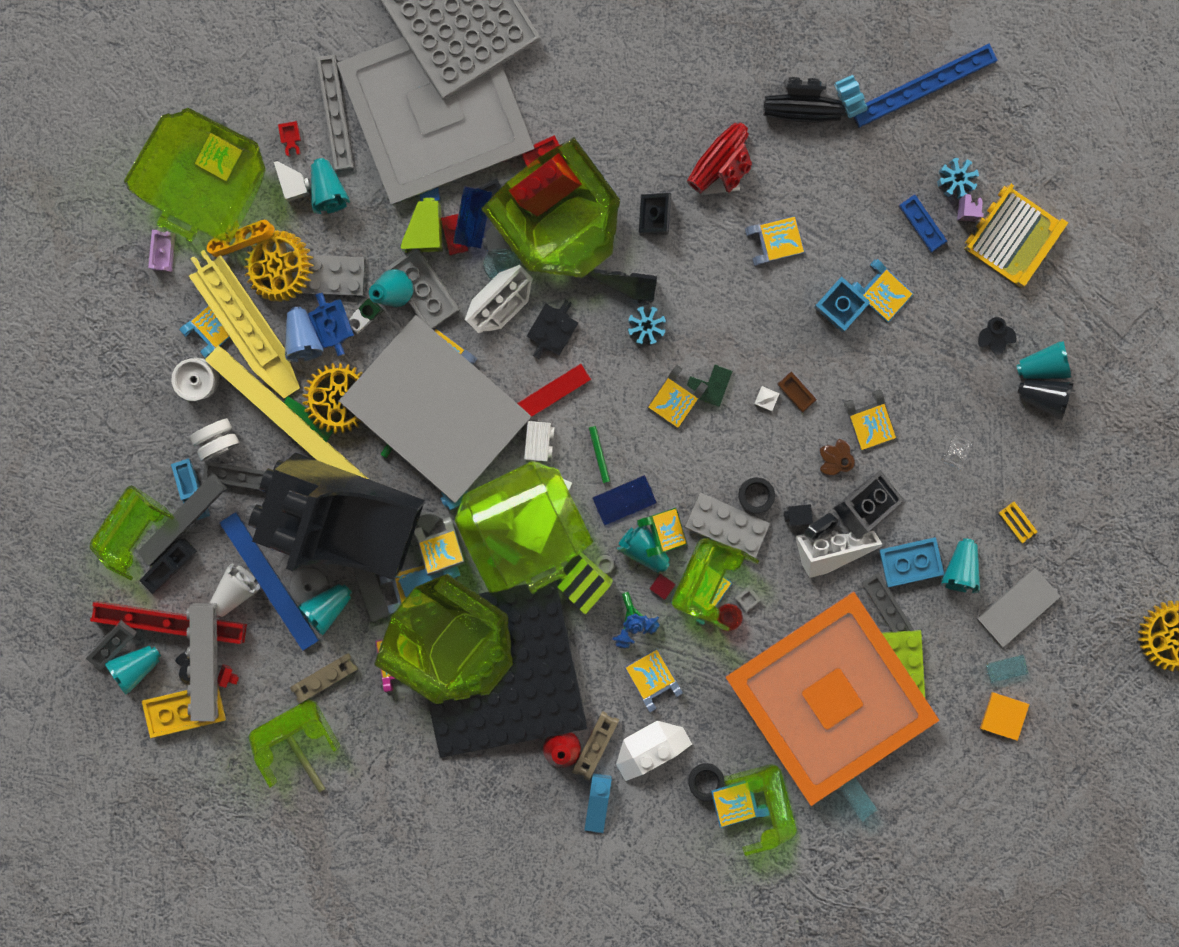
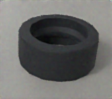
M754 477L743 482L739 488L738 498L745 510L759 514L771 508L775 501V491L769 481L764 478ZM760 484L766 488L768 499L762 506L755 507L747 502L745 494L751 485Z
M699 764L690 772L688 785L691 793L701 801L713 800L711 792L702 793L696 788L695 779L697 775L703 771L714 773L718 780L716 789L725 787L724 776L721 770L713 764Z

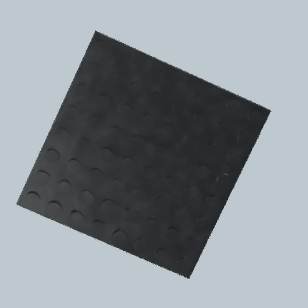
M556 578L479 593V596L507 614L512 664L487 693L440 702H433L427 698L439 757L442 758L588 729ZM461 598L448 600L453 604L475 607ZM435 602L408 608L413 633L424 638L447 610V606L441 602ZM463 614L457 617L438 639L433 647L431 658L441 682L448 684L460 680L457 673L458 668L482 638L490 637L494 639V625L489 620ZM416 647V649H417V654H418V659H419V663H420V668H421V670L423 671L422 664H421V660H420V656H419V651H418V648Z

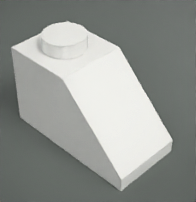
M278 161L274 162L284 197L288 202L310 195L309 189H311L308 178Z

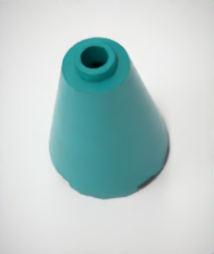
M318 158L311 164L312 210L317 214H322L321 211L326 210L327 214L334 213L346 208L347 202L350 203L349 196L332 165L324 158Z
M398 269L385 271L370 287L369 297L373 302L394 308L401 307L412 298L414 291L413 282L404 271Z
M1059 341L1019 360L1020 364L1016 365L1018 375H1023V379L1072 378L1064 341Z
M638 526L635 530L631 527L618 543L621 546L617 547L620 553L656 573L664 572L670 565L668 563L670 558L665 552L651 557L647 556L646 550L656 547L653 534L648 526Z
M963 538V541L958 542L942 578L941 586L946 584L945 588L964 593L968 589H972V593L979 592L978 545L974 543V540Z
M337 584L301 603L297 608L308 619V622L315 630L323 636L350 601V594L352 592L345 584L343 586Z
M147 646L109 660L105 663V666L126 695L160 662L158 658L161 655L156 647L151 648Z

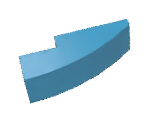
M189 458L171 464L183 503L200 487L196 472ZM208 508L197 520L210 516Z

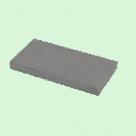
M412 249L386 268L387 271L392 269L404 271L408 278L411 279L414 291L412 298L408 302L417 316L431 329L436 328L460 311V308L420 249Z
M1033 568L977 619L1001 647H1004L1061 596L1038 570Z

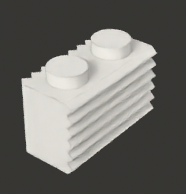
M528 421L524 459L548 461V458H552L553 446H549V441L554 438V427H551V423Z

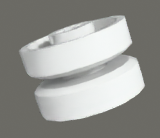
M191 358L181 361L175 367L171 382L174 391L185 400L197 401L208 398L216 392L220 376L218 371L204 358Z
M227 418L210 424L189 436L193 446L206 444L197 451L201 461L217 457L240 443L236 434L223 436L232 428Z

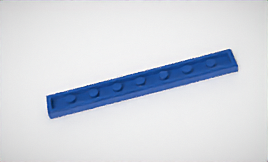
M990 43L867 102V111L853 117L858 128L997 62L998 60Z
M237 512L219 522L302 651L319 641V638L297 608V604L258 544L252 542L253 537Z

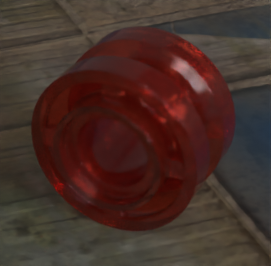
M724 604L714 614L716 626L723 631L737 629L743 619L741 610L734 604ZM726 612L731 613L733 616L731 623H727L724 620Z

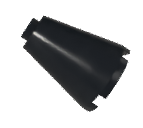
M1025 380L1024 383H1020L1017 393L1021 394L1020 398L1057 419L1063 420L1074 383Z

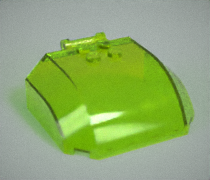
M185 108L181 112L168 113L160 117L124 179V183L127 189L138 198L162 211L157 221V226L165 227L185 237L186 241L190 243L194 241L198 230L215 239L231 242L259 191L266 168L257 142L190 108ZM172 216L191 226L190 231L168 221V217Z
M536 461L526 463L463 494L458 513L455 517V523L489 593L507 590L526 581L533 594L537 592V589L555 580L564 579L567 575L561 563L579 555L594 542L559 469L542 465ZM556 567V572L533 583L532 577Z

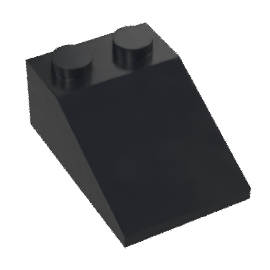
M880 470L845 497L833 509L854 536L858 538L868 533L900 505L904 499Z

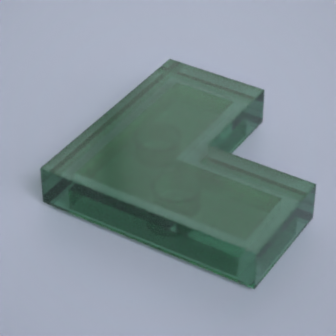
M714 365L708 382L690 376L687 386L696 391L701 382L705 383L708 387L699 400L720 407L733 371Z

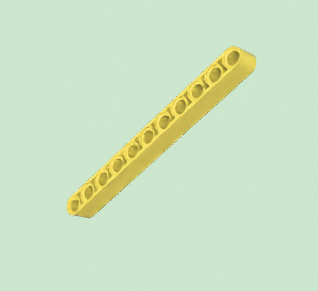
M218 345L205 359L316 460L368 479L333 446L325 442L316 431L310 429L306 422L222 347Z

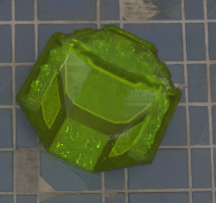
M575 137L570 138L531 162L508 180L481 208L528 271L583 278L613 254L620 198ZM559 153L582 185L544 213L536 216L522 208L509 190Z
M445 574L416 586L394 612L389 621L374 665L435 704L443 703V701L450 699L455 701L470 698L471 695L489 694L513 665L508 616L450 575Z

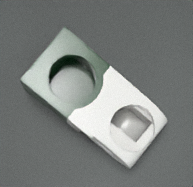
M368 298L349 319L352 330L359 334L384 309L378 303Z

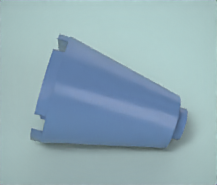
M301 307L291 308L287 313L286 360L298 362V358H304V361H309L320 357L323 347L306 310Z

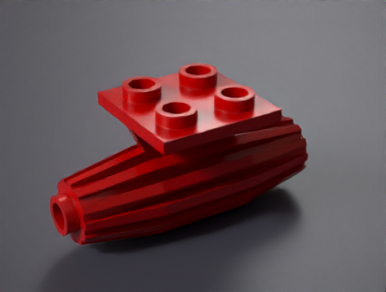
M743 123L732 124L717 137L698 160L687 179L688 185L696 192L702 193L720 177L726 192L730 193L733 188L738 186L740 179L750 171L752 162L744 144L749 133L747 132L748 128Z

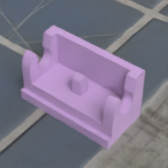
M965 194L961 197L958 203L957 220L977 222L983 218L982 199L978 198V205L976 206L974 202L971 203V195Z
M152 230L149 269L172 272L176 234L168 231Z

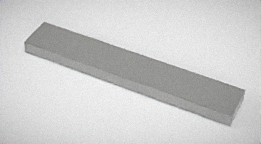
M336 55L316 57L334 171L354 169Z

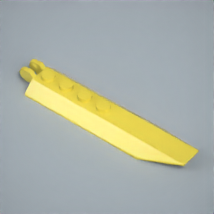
M205 250L201 251L202 257L208 264L202 268L197 258H190L198 269L196 273L189 275L190 279L252 370L280 396L286 398L300 387L290 361L286 360L285 348L223 257L220 255L212 261Z

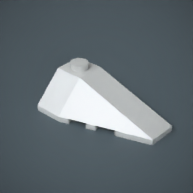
M832 531V534H825L814 542H811L805 534L796 536L801 563L809 578L827 574L882 547V543L875 531H869L858 538L852 532L849 534H838V531Z

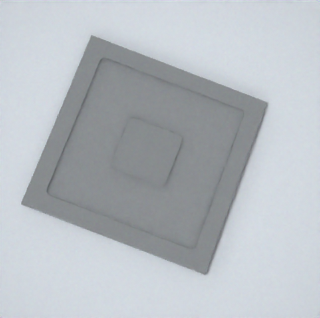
M404 37L337 63L391 205L535 150L502 65L446 100H443Z

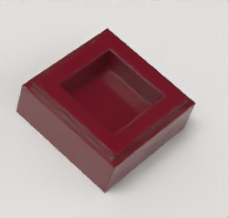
M660 573L649 589L665 600L676 584Z

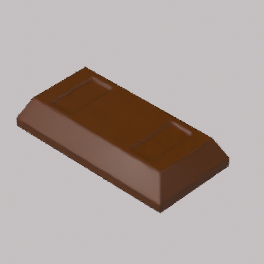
M792 371L777 384L802 413L817 400Z

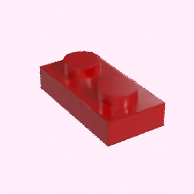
M555 135L534 144L535 150L522 154L528 170L541 164L538 157L559 146Z
M460 214L442 217L441 221L450 256L468 252Z

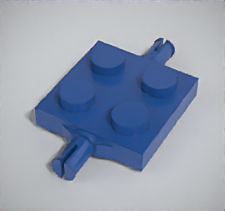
M323 292L316 294L319 306L314 311L308 313L310 321L323 349L334 346L337 356H342L345 353L341 343L345 339L354 336L342 301L336 300L326 303Z

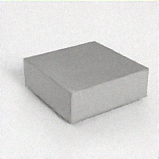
M750 586L734 597L746 613L761 602Z

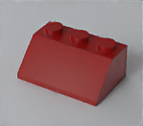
M558 153L517 183L509 192L522 208L539 216L582 184Z

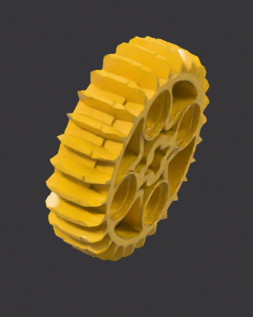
M275 230L270 238L258 242L257 245H250L253 250L247 251L250 257L244 259L248 262V265L244 266V268L248 269L249 272L244 275L250 277L247 282L253 284L251 289L257 290V295H262V298L269 299L270 301L283 302V300L290 301V297L296 298V293L301 294V287L307 288L304 283L305 281H311L307 276L308 274H313L309 270V267L314 266L309 263V260L313 257L307 255L310 249L305 248L306 243L301 242L300 237H295V234L286 231ZM276 243V250L273 252V245ZM285 243L291 245L294 251L287 253ZM264 252L265 259L260 261V258ZM297 257L298 262L294 265V259ZM263 267V274L260 275V269ZM298 271L295 280H293L292 273ZM270 280L272 289L265 286L263 281ZM282 281L285 282V286L283 289L281 288Z
M332 363L331 369L324 365V372L317 369L319 375L311 374L314 380H307L310 387H304V389L308 391V394L302 395L308 399V401L303 402V405L309 406L305 409V412L312 413L308 418L313 419L315 417L316 419L313 424L316 425L320 422L319 428L321 430L327 426L326 431L328 433L331 428H334L335 434H337L338 429H341L344 434L345 428H348L351 432L352 425L359 428L357 422L362 421L356 416L346 421L347 408L340 402L337 405L333 398L337 397L338 392L343 397L345 392L348 391L349 377L357 381L363 373L355 374L357 371L356 367L350 371L349 364L343 369L342 363H339L338 368ZM337 375L345 377L342 384L335 383L334 379ZM331 376L330 388H317L323 379ZM317 392L324 394V399L320 402L314 400V395ZM326 392H329V393H330V394H329V401H330V403H327V401H328V395H327ZM315 406L328 407V420L318 413ZM338 412L342 415V419L335 423L332 421V415Z
M1169 600L1168 605L1161 602V608L1156 605L1153 606L1155 612L1148 610L1147 612L1150 617L1143 616V619L1147 622L1146 624L1140 623L1144 630L1138 631V633L1143 634V637L1138 638V641L1144 642L1140 648L1147 649L1143 654L1145 656L1150 655L1148 661L1153 662L1155 660L1154 665L1159 667L1161 664V669L1164 670L1168 667L1169 671H1174V668L1179 671V658L1177 655L1179 651V634L1175 636V639H1172L1174 632L1179 633V628L1174 627H1179V615L1177 613L1179 612V601L1176 600L1174 604L1173 601ZM1170 613L1172 618L1170 622L1166 623L1165 615ZM1158 620L1161 630L1151 633L1155 621ZM1158 637L1160 644L1154 647L1153 640ZM1168 649L1172 660L1160 656L1157 652Z

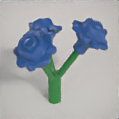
M629 592L622 594L627 609L625 622L623 623L624 628L621 629L620 635L612 638V640L616 641L617 647L624 649L629 648L630 644L635 643L628 636L629 632L637 634L643 631V634L648 632L652 635L660 626L658 616L649 619L634 608Z

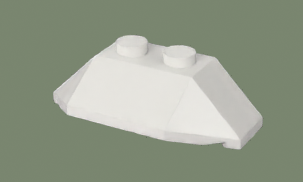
M520 265L498 273L472 299L465 320L478 333L501 329L528 303L533 278Z
M655 721L623 739L616 765L624 780L627 781L641 776L676 757L691 746L692 743L683 727Z

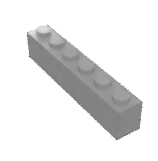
M193 603L187 609V620H190V627L187 628V639H190V647L187 648V658H190V666L187 668L190 685H188L187 694L191 700V704H188V715H191V721H215L218 717L217 603Z

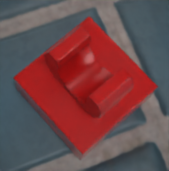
M222 664L217 677L218 686L226 688L228 682L237 685L239 677L232 673L233 670L230 666Z

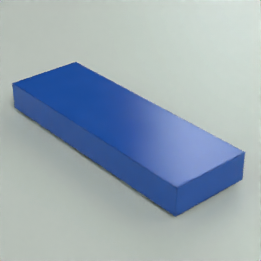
M915 194L899 205V208L930 253L947 242Z

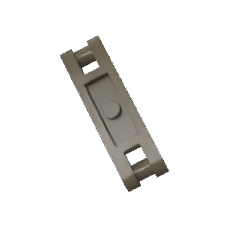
M345 654L289 687L296 694L298 703L304 702L358 670L356 664L353 665L350 660V654ZM341 663L345 664L347 668L346 670L342 671L340 667ZM304 685L307 687L309 691L305 694L301 689V687Z
M604 711L601 712L572 770V773L580 774L588 781L620 720L616 717L608 716V713ZM603 722L610 725L608 730L601 727ZM583 762L590 765L588 770L581 767Z

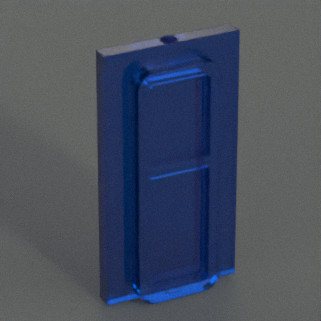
M464 186L453 240L454 244L481 249L487 216L481 208L491 199L492 192Z
M645 475L592 497L604 526L657 503Z

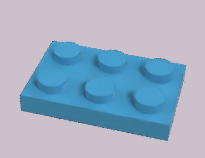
M936 537L879 549L887 587L944 575Z

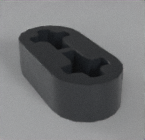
M828 513L811 524L804 534L811 542H814L834 529L838 524V519L832 513Z

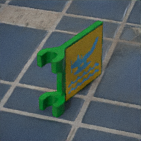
M676 508L637 520L639 527L650 525L656 547L646 550L648 557L659 555L687 544Z

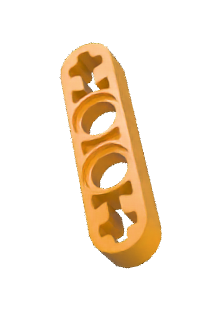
M265 219L211 239L207 244V251L216 258L220 255L224 256L270 238L275 228L269 221ZM249 232H252L251 236L248 239H245L246 235ZM233 238H236L235 242L232 245H229L230 241Z

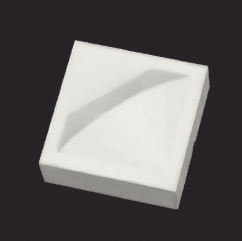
M761 386L754 404L773 411L780 393Z

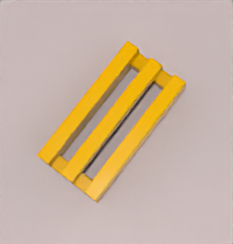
M1015 501L998 513L1022 544L1038 532ZM1012 507H1013L1014 510L1017 512V514L1021 517V519L1024 521V523L1027 525V527L1030 529V532H1028V531L1026 530V528L1023 526V524L1019 521V519H1018V518L1016 517V515L1013 513V511L1011 510ZM1004 513H1009V515L1012 517V519L1015 521L1018 527L1025 534L1024 537L1020 535V533L1017 531V529L1014 527V525L1011 523V521L1007 518V516Z

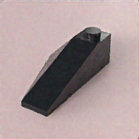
M592 269L585 274V276L634 300H638V304L649 305V302L654 301L657 276L632 273L629 276L621 271L607 273L606 270Z

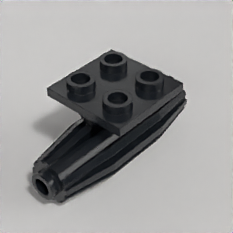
M789 77V80H784L783 82L788 94L764 97L763 116L775 119L819 123L841 120V116H845L846 108L842 105L841 100L820 96L821 92L826 90V85L817 78H808V81H802L799 77Z

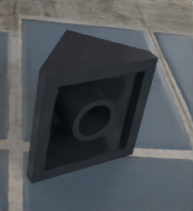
M672 193L641 195L639 233L669 234Z

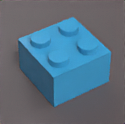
M841 276L814 308L837 329L844 332L868 306L870 301Z

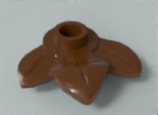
M838 439L835 446L826 445L820 448V454L826 461L820 468L821 472L827 475H836L840 471L849 472L854 468L855 459L850 454V446L846 441ZM848 459V464L842 465V460Z

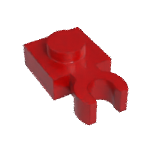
M298 122L278 124L281 144H287L285 154L290 157V150L294 148L297 155H300V148L296 145V142L301 141Z

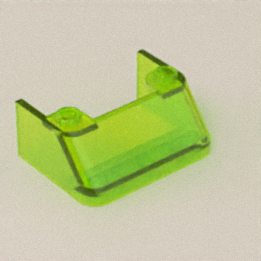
M130 485L125 489L90 542V550L107 569L132 580V575L127 571L133 564V555L130 550L150 521L156 523L165 516L173 520L174 516L158 501L135 486Z
M707 538L701 539L694 549L673 596V607L709 625L729 631V627L717 621L719 609L712 605L714 597L726 570H738L744 560L756 564L759 563V560L743 550Z
M305 700L250 732L249 743L254 761L269 788L278 782L269 767L274 761V754L270 749L272 746L304 730L310 739H318L325 736L333 752L340 748V743L315 701Z
M768 764L724 776L725 785L744 780L750 792L758 793L764 791L773 828L767 829L761 834V842L743 846L742 850L745 856L774 849L796 835L797 829L783 776L777 765Z

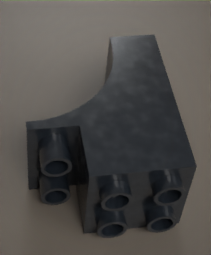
M294 453L286 461L278 460L273 470L268 468L265 471L259 489L266 492L267 495L262 506L255 505L248 526L256 529L252 542L289 555L286 565L287 570L294 571L301 566L309 564H335L365 570L394 580L403 568L425 500L302 454Z

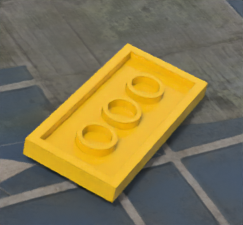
M218 684V717L215 721H191V715H188V704H191V700L187 690L142 700L150 738L225 721L226 717Z

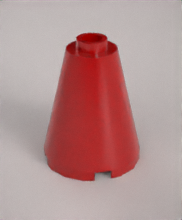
M572 732L550 736L545 739L543 753L551 765L557 768H567L579 759L581 744L577 736Z

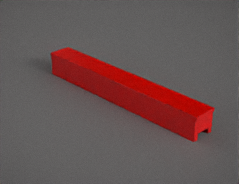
M100 601L93 602L91 622L117 625L122 620L131 628L187 636V628L190 627V620H187L186 614ZM217 619V641L236 644L245 643L247 624Z

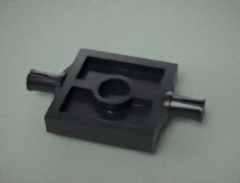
M565 299L560 309L553 308L545 303L526 337L538 345L532 356L540 360L544 350L552 351L560 356L579 323L567 314L572 304L571 302L568 303V300Z

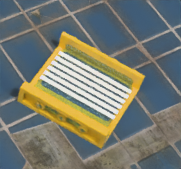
M1011 183L1007 187L1003 186L999 191L998 196L1000 198L996 203L992 202L988 207L987 212L989 214L985 219L981 218L977 223L976 228L978 230L974 235L971 233L966 239L965 243L967 246L964 249L1022 288L1032 277L1068 222L1063 218L1058 220L1015 191L1013 189L1014 185Z

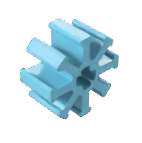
M853 75L835 82L834 86L838 92V98L842 101V105L845 106L848 118L867 111L868 108L864 101V95L860 92L859 84L855 81Z
M954 158L949 162L952 170L947 165H944L939 170V173L949 178H940L937 184L938 187L950 184L944 195L950 197L956 188L957 199H960L967 194L964 187L969 192L976 188L977 184L967 179H975L979 176L978 170L966 173L965 171L972 162L967 159L963 162V166L960 169L958 164L959 158ZM960 175L962 181L956 182V177L954 176Z
M640 307L637 309V312H639L641 320L634 318L633 315H630L628 320L629 323L633 322L639 326L633 329L629 328L628 333L632 336L634 333L641 332L639 339L636 341L637 344H643L642 340L645 335H648L650 345L656 344L657 341L654 340L652 332L659 334L661 337L664 336L665 330H661L655 327V325L664 324L666 322L665 317L662 316L660 319L653 321L652 318L657 312V308L651 307V313L649 317H646L643 311L644 307ZM649 321L652 329L644 331V326L641 327V324Z

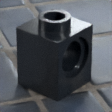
M811 504L786 507L787 511H784V521L788 522V526L813 524Z

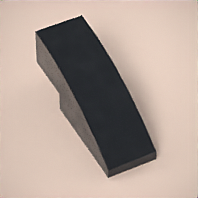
M185 538L179 540L139 581L151 594H154L197 552L196 549Z

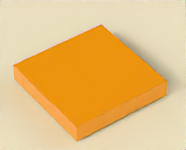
M991 692L980 728L1018 741L1029 704Z

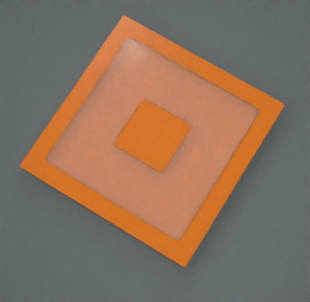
M854 591L725 676L810 806L940 721Z

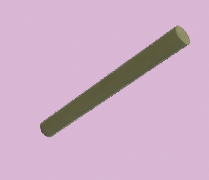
M286 724L279 727L318 792L320 793L326 789Z

